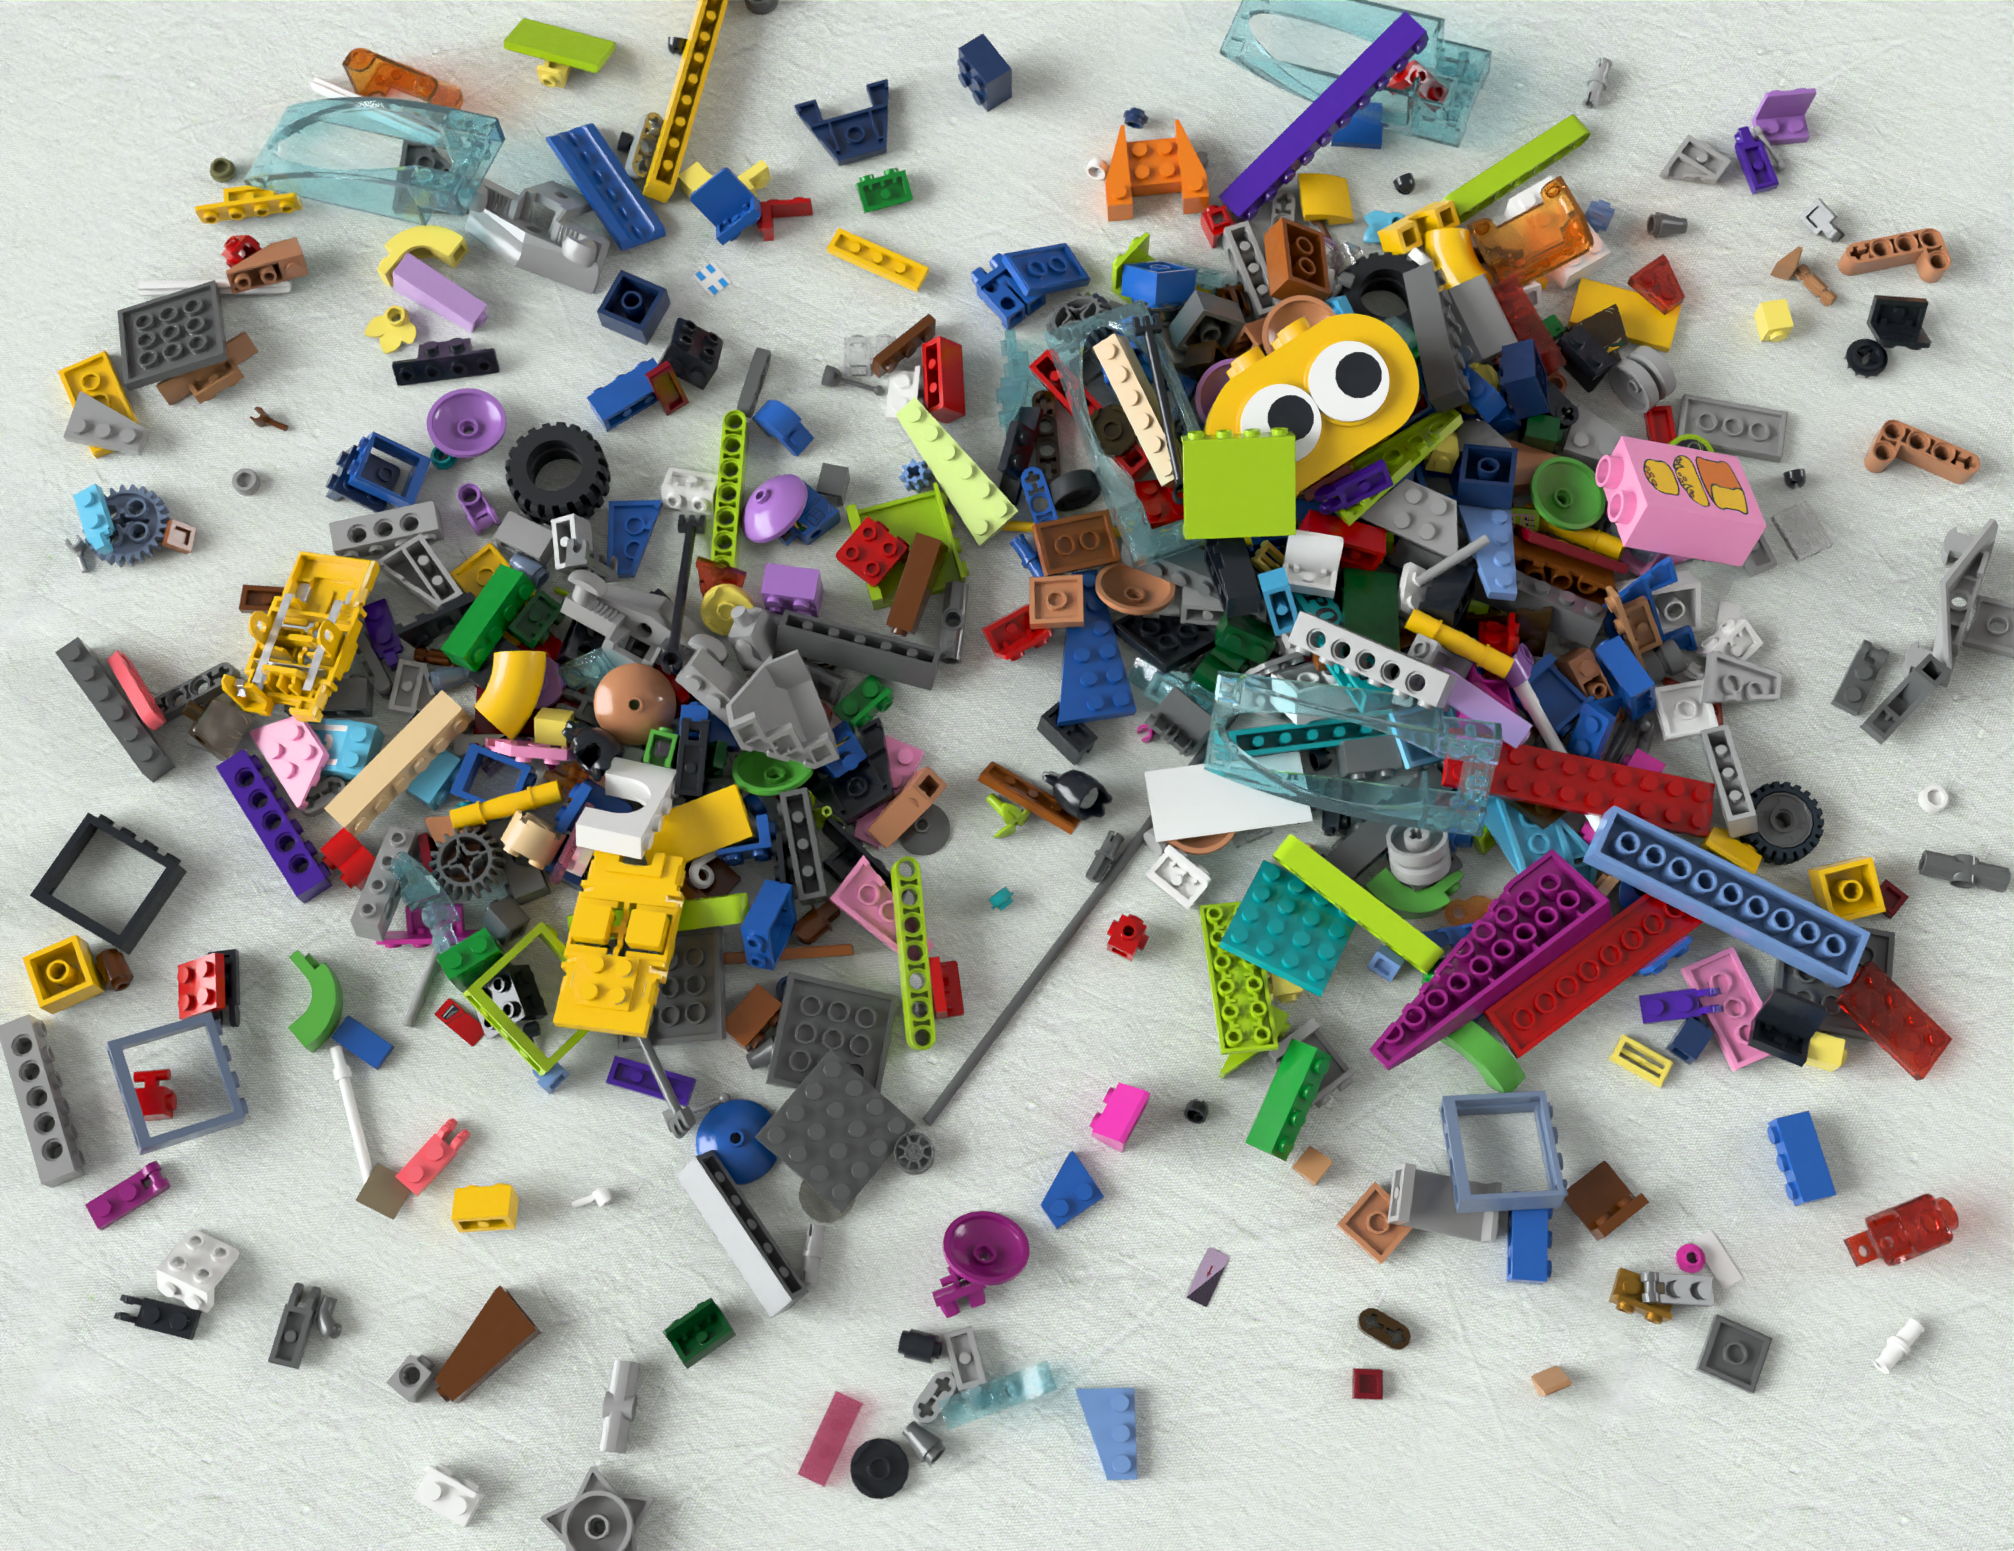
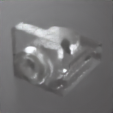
M1345 241L1329 252L1326 258L1331 269L1335 270L1334 275L1339 277L1350 264L1355 265L1356 260L1364 256L1361 247Z

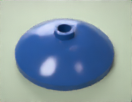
M745 1099L729 1100L726 1103L717 1105L706 1114L700 1123L696 1135L697 1155L714 1150L737 1185L757 1181L772 1169L778 1159L755 1138L773 1115L762 1105ZM735 1134L741 1135V1141L737 1144L731 1142V1138Z

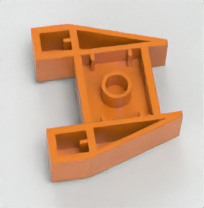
M1179 119L1175 120L1174 138L1126 142L1125 125L1120 126L1105 182L1108 222L1133 219L1132 197L1181 192L1183 214L1201 213L1209 207L1207 174Z

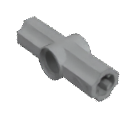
M614 1360L610 1388L606 1392L603 1402L602 1417L604 1418L599 1447L600 1451L626 1453L630 1423L634 1420L637 1408V1395L635 1393L640 1363Z

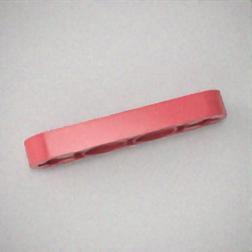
M120 650L114 652L107 658L108 664L141 719L149 728L156 731L166 723V718L131 660Z

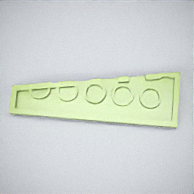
M915 397L896 414L980 547L985 545L1020 513Z

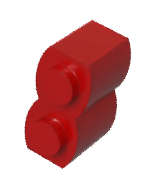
M343 827L319 849L325 855L321 860L332 871L338 868L343 873L339 878L350 889L356 886L362 891L376 858Z

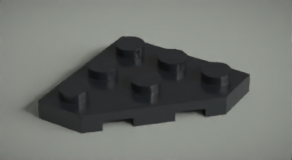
M1127 615L1113 623L1115 634L1165 675L1216 646L1215 625L1180 623V617L1159 615V619Z

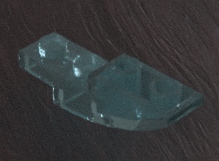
M1015 329L1005 330V340L1000 341L1002 356H1007V363L1003 364L1004 377L1000 378V388H996L997 404L1002 403L1003 411L998 412L1000 427H1005L1006 436L1010 422L1017 421L1021 408L1025 407L1029 385L1028 351L1018 352Z
M1143 656L1136 658L1128 676V681L1131 684L1145 691V696L1159 704L1174 686H1177L1217 719V722L1212 727L1220 730L1225 729L1235 708L1231 703L1191 680L1184 681L1170 672L1165 675Z
M398 852L390 861V868L393 877L398 879L401 886L402 900L409 906L411 912L422 909V920L431 931L433 947L437 953L441 954L458 944L452 927L460 920L459 915L447 893L432 874L406 852Z
M1048 1361L942 1399L938 1401L947 1430L1054 1391L1057 1387Z

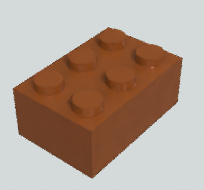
M1281 217L1264 234L1270 296L1284 300L1292 296L1307 295L1324 301L1331 292L1323 233Z

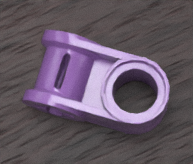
M466 483L459 487L457 498L478 536L482 535V531L495 524H501L492 506L486 501L477 485ZM469 496H477L474 501L466 502Z
M1523 643L1519 644L1517 653L1512 652L1511 658L1514 659V662L1504 678L1510 688L1519 686L1531 676L1534 659L1529 649Z

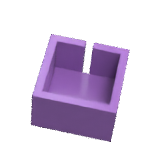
M766 563L761 588L765 609L783 615L786 609L819 618L824 591L820 570Z

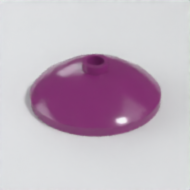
M974 1211L961 1215L948 1226L943 1239L944 1257L952 1270L962 1278L980 1285H1000L1015 1279L1025 1269L1030 1253L1028 1239L1019 1225L1004 1215L990 1211Z

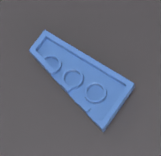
M1458 505L1457 517L1462 521V531L1465 538H1468L1469 543L1484 534L1490 540L1489 545L1472 555V558L1476 559L1479 568L1477 571L1487 598L1515 601L1517 582L1511 510Z

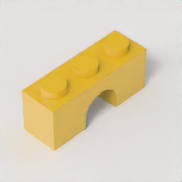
M1453 200L1432 202L1377 232L1383 251L1393 252L1392 255L1406 254L1414 247L1423 245L1422 234L1436 229L1454 228L1460 225V221Z

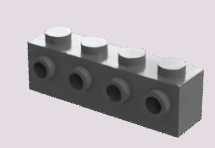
M807 787L779 793L781 802L777 803V809L780 819L784 818L786 829H782L784 844L785 846L789 845L791 856H787L789 872H794L795 883H792L794 899H799L803 906L825 902L830 897L810 792Z

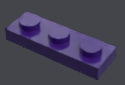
M619 1056L614 1057L606 1080L608 1085L666 1101L649 1065ZM664 1070L680 1105L688 1107L696 1079Z

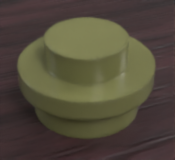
M217 158L211 163L210 174L216 182L225 183L233 179L236 174V168L230 160Z

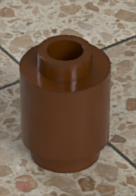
M115 948L99 953L96 957V968L108 990L122 991L129 987L134 976L123 954Z

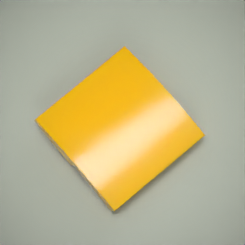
M1321 173L1298 174L1297 183L1304 221L1327 219L1328 225L1354 222L1347 179Z

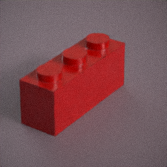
M938 336L922 344L925 409L935 420L949 424L966 416L962 345Z

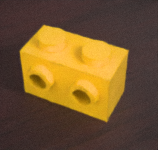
M497 1183L494 1186L480 1187L468 1185L465 1188H455L451 1220L459 1233L516 1229L519 1197L513 1186L505 1183Z

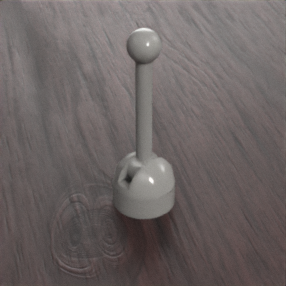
M723 1092L718 1098L694 1107L691 1111L695 1114L718 1103H726L730 1100V1096L728 1093ZM670 1109L663 1111L662 1114L670 1133H672L668 1122L672 1119L673 1115Z

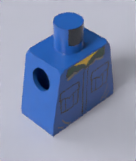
M807 483L805 485L808 497L801 516L786 533L778 537L785 546H789L796 537L804 544L810 545L841 522L839 510Z
M845 720L832 729L840 759L816 768V771L833 778H838L848 770L855 769L858 763L867 756Z

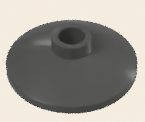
M932 804L898 838L900 845L915 855H930L939 851L946 844L950 834V823L947 815L941 808ZM920 822H925L928 826L926 829L920 830L917 825Z

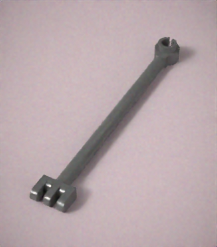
M609 945L600 946L601 948L608 949L607 955L613 954V950ZM648 1036L647 1038L636 1037L673 1115L668 1124L674 1136L681 1139L695 1125V1117L690 1107L682 1109Z

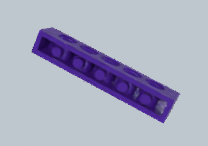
M243 749L217 765L216 769L292 891L305 904L333 886L328 879L332 874L323 861L318 863L315 858L318 852L311 841L307 840L305 842L301 836L305 831L296 818L291 820L287 813L291 810L283 797L278 798L274 793L278 788L269 775L264 777L261 772L264 766L256 754L251 756ZM254 777L253 783L245 786V782L249 778ZM268 798L267 804L258 808L259 802ZM281 820L278 828L271 829L275 821ZM295 841L294 847L289 851H285L286 845L289 842ZM309 863L308 869L305 872H298L302 864Z

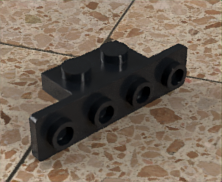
M453 338L442 342L429 341L419 345L417 358L392 362V369L398 386L500 372L495 349L472 351L470 338Z
M1022 407L1018 420L1010 422L997 470L1003 473L999 490L1014 506L1018 505L1023 488L1021 475L1029 466L1044 411L1041 407Z
M829 816L825 820L822 832L838 849L823 861L824 868L841 884L864 855L869 861L870 866L880 875L885 885L892 892L891 873L886 869L884 863L874 858L861 841L855 840L842 823L835 821ZM904 891L902 893L903 901L908 891Z

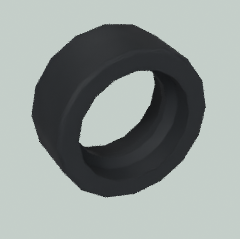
M1079 469L1065 473L1051 482L1048 487L1055 509L1063 512L1083 508L1095 501L1101 494V488L1096 475L1089 469Z

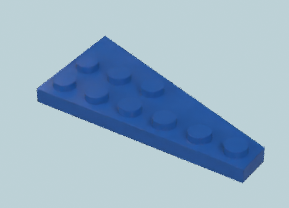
M1097 569L1071 573V575L1083 574L1084 627L1065 628L1066 636L1063 651L1062 683L1057 727L1133 716L1137 711L1108 607L1098 597L1095 590V582L1098 575Z

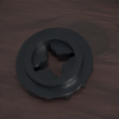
M1871 339L1854 341L1848 347L1844 358L1848 363L1847 369L1851 368L1855 372V376L1860 374L1865 379L1870 376L1877 377L1886 368L1888 363L1886 350L1878 342ZM1868 352L1871 353L1868 362L1863 365L1861 362L1862 357L1867 355Z

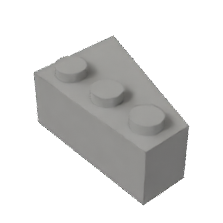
M1578 404V420L1569 426L1559 456L1576 459L1587 465L1596 474V468L1600 459L1604 455L1611 456L1621 436L1625 435Z
M421 533L376 561L381 566L380 570L385 576L436 612L441 604L463 595Z

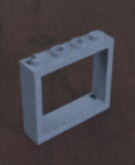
M212 1012L107 1042L108 1056L139 1155L244 1123L245 1114H248V1107L244 1097L239 1099L236 1089L240 1087L236 1071H230L228 1062L231 1061L230 1051L227 1045L222 1046L219 1037L223 1035L219 1019H213ZM205 1026L232 1113L150 1137L123 1050Z
M1545 1091L1442 1097L1439 1111L1456 1213L1561 1208L1564 1198L1568 1196L1566 1189L1568 1183L1566 1179H1562L1563 1157L1561 1153H1557L1556 1149L1558 1131L1556 1127H1552L1553 1106H1550V1102H1547ZM1534 1112L1549 1190L1471 1195L1458 1116Z

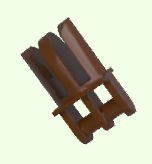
M1236 282V285L1233 286L1225 284V287H1214L1215 296L1238 303L1244 318L1249 317L1250 309L1244 296V285Z
M829 900L818 909L812 904V909L795 924V932L801 943L810 945L827 931H833L831 923L840 916L841 911Z

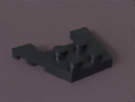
M879 717L858 729L870 751L866 753V758L859 762L855 769L848 770L838 778L827 776L822 780L816 769H814L810 778L802 785L803 788L807 787L823 805L829 806L832 812L847 825L895 798L884 725Z

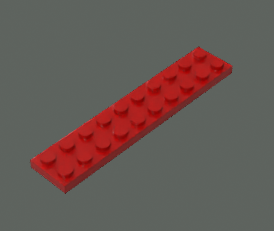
M1456 730L1448 732L1441 786L1584 815L1602 817L1607 810L1615 805L1665 831L1703 839L1707 838L1710 834L1715 789L1714 783L1524 744L1514 748L1503 740Z
M1646 893L1485 1010L1483 1015L1516 1059H1518L1648 964L1679 939L1686 936L1702 924L1703 921Z

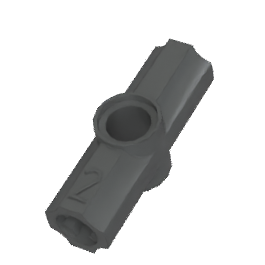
M951 581L945 584L939 649L942 650L939 661L945 664L961 663L969 585L962 581ZM954 618L959 620L960 624L956 627H951L946 622Z
M1925 850L1922 852L1918 865L1920 875L1950 881V885L1965 889L1978 887L2004 893L2011 878L2009 868L1979 862L1977 857L1967 854L1951 856Z

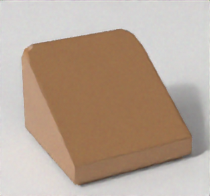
M1798 246L1779 260L1772 270L1771 276L1785 281L1790 280L1797 269L1803 251L1802 247Z
M1309 1146L1292 1166V1169L1311 1185L1315 1186L1333 1164V1161Z
M1558 1366L1550 1367L1531 1376L1538 1395L1541 1397L1548 1396L1572 1384L1569 1377Z

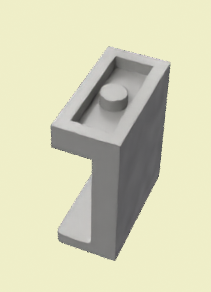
M1419 633L1407 655L1434 667L1438 663L1454 671L1464 679L1473 665L1467 659L1457 656L1442 647L1439 642ZM1399 669V671H1398L1396 677L1394 678V680L1399 677V675H1400V669ZM1423 676L1416 680V688L1419 691L1423 689L1422 684L1425 681ZM1446 703L1445 708H1436L1448 713L1451 706Z
M1312 1018L1278 1044V1050H1270L1267 1058L1278 1070L1292 1038L1316 1047L1332 1056L1329 1069L1324 1075L1317 1096L1310 1107L1312 1108L1316 1105L1319 1109L1331 1100L1329 1096L1331 1092L1337 1088L1341 1092L1354 1082L1351 1077L1356 1071L1353 1067L1349 1068L1318 1030L1320 1025Z

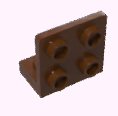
M717 857L706 863L714 873L713 884L706 889H699L689 879V868L693 862L691 861L685 865L686 874L680 892L684 895V900L728 895L741 881V877ZM700 870L699 878L704 881L706 873Z
M1602 1161L1567 1189L1568 1196L1564 1198V1201L1597 1241L1605 1238L1649 1203L1642 1193L1634 1196L1606 1161Z

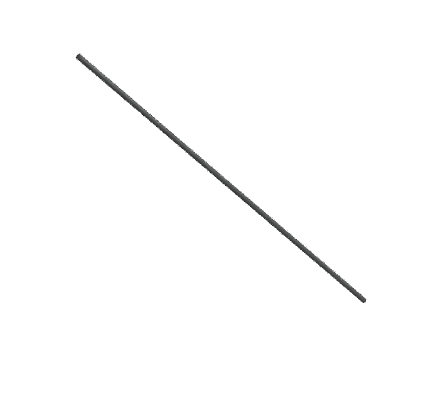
M1273 651L1266 662L1279 658V654ZM1268 675L1256 679L1254 676L1251 681L1262 685ZM1236 702L1188 766L1203 764L1242 712L1243 708L1237 707ZM1151 815L923 1117V1120L932 1126L1143 844L1144 833L1153 827Z

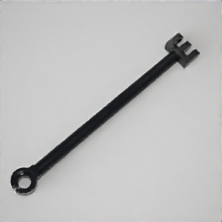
M1153 314L1154 324L1150 323L1149 315H1144L1142 317L1143 326H1140L1138 316L1132 317L1135 337L1144 336L1175 480L1171 496L1176 504L1183 505L1184 499L1179 498L1177 495L1180 492L1183 493V466L1155 334L1162 332L1160 315Z
M679 514L678 533H685L669 644L667 651L660 656L661 668L668 675L671 674L670 665H672L673 675L678 674L683 667L679 645L696 533L705 534L706 515H700L699 523H696V515H689V522H686L685 514Z

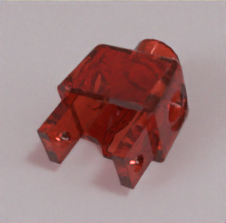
M1926 1193L1866 1217L1865 1223L1868 1230L1846 1238L1843 1241L1856 1267L1878 1258H1883L1888 1266H1894L1951 1243L1954 1238L1952 1231L1958 1228L1959 1220L1954 1207L1947 1199L1943 1197L1935 1199L1932 1194ZM1860 1246L1866 1250L1865 1257L1859 1253Z

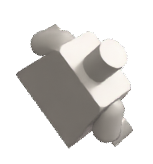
M742 605L735 607L731 611L734 623L729 632L728 639L736 654L737 661L744 671L755 673L770 655L773 657L778 626L783 615L761 607L746 609Z

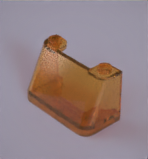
M365 48L351 50L342 63L355 93L371 99L370 96L379 93L381 96L386 97L392 87L421 99L429 105L426 110L428 115L432 116L431 125L443 130L444 134L464 101L460 88L455 84Z
M1562 176L1549 181L1543 186L1540 192L1543 202L1504 223L1495 226L1492 219L1485 217L1466 225L1500 292L1504 293L1521 288L1586 254L1593 247L1594 239L1584 213Z

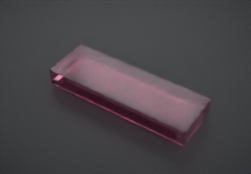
M586 802L579 817L581 816L585 807L595 809V805ZM576 823L548 880L553 884L557 885L561 882L577 848Z
M837 1391L835 1392L798 1475L823 1487L826 1486L863 1403Z

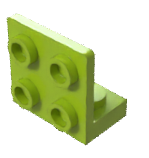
M1147 232L1140 238L1138 236L1135 237L1130 243L1129 249L1123 255L1119 254L1112 263L1111 291L1132 307L1133 302L1131 298L1121 295L1123 264L1156 261L1148 255L1150 234Z

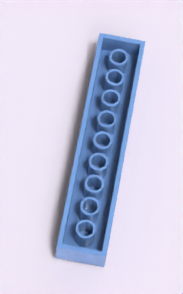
M1615 805L1603 814L1583 859V862L1835 988L1851 983L1871 934Z

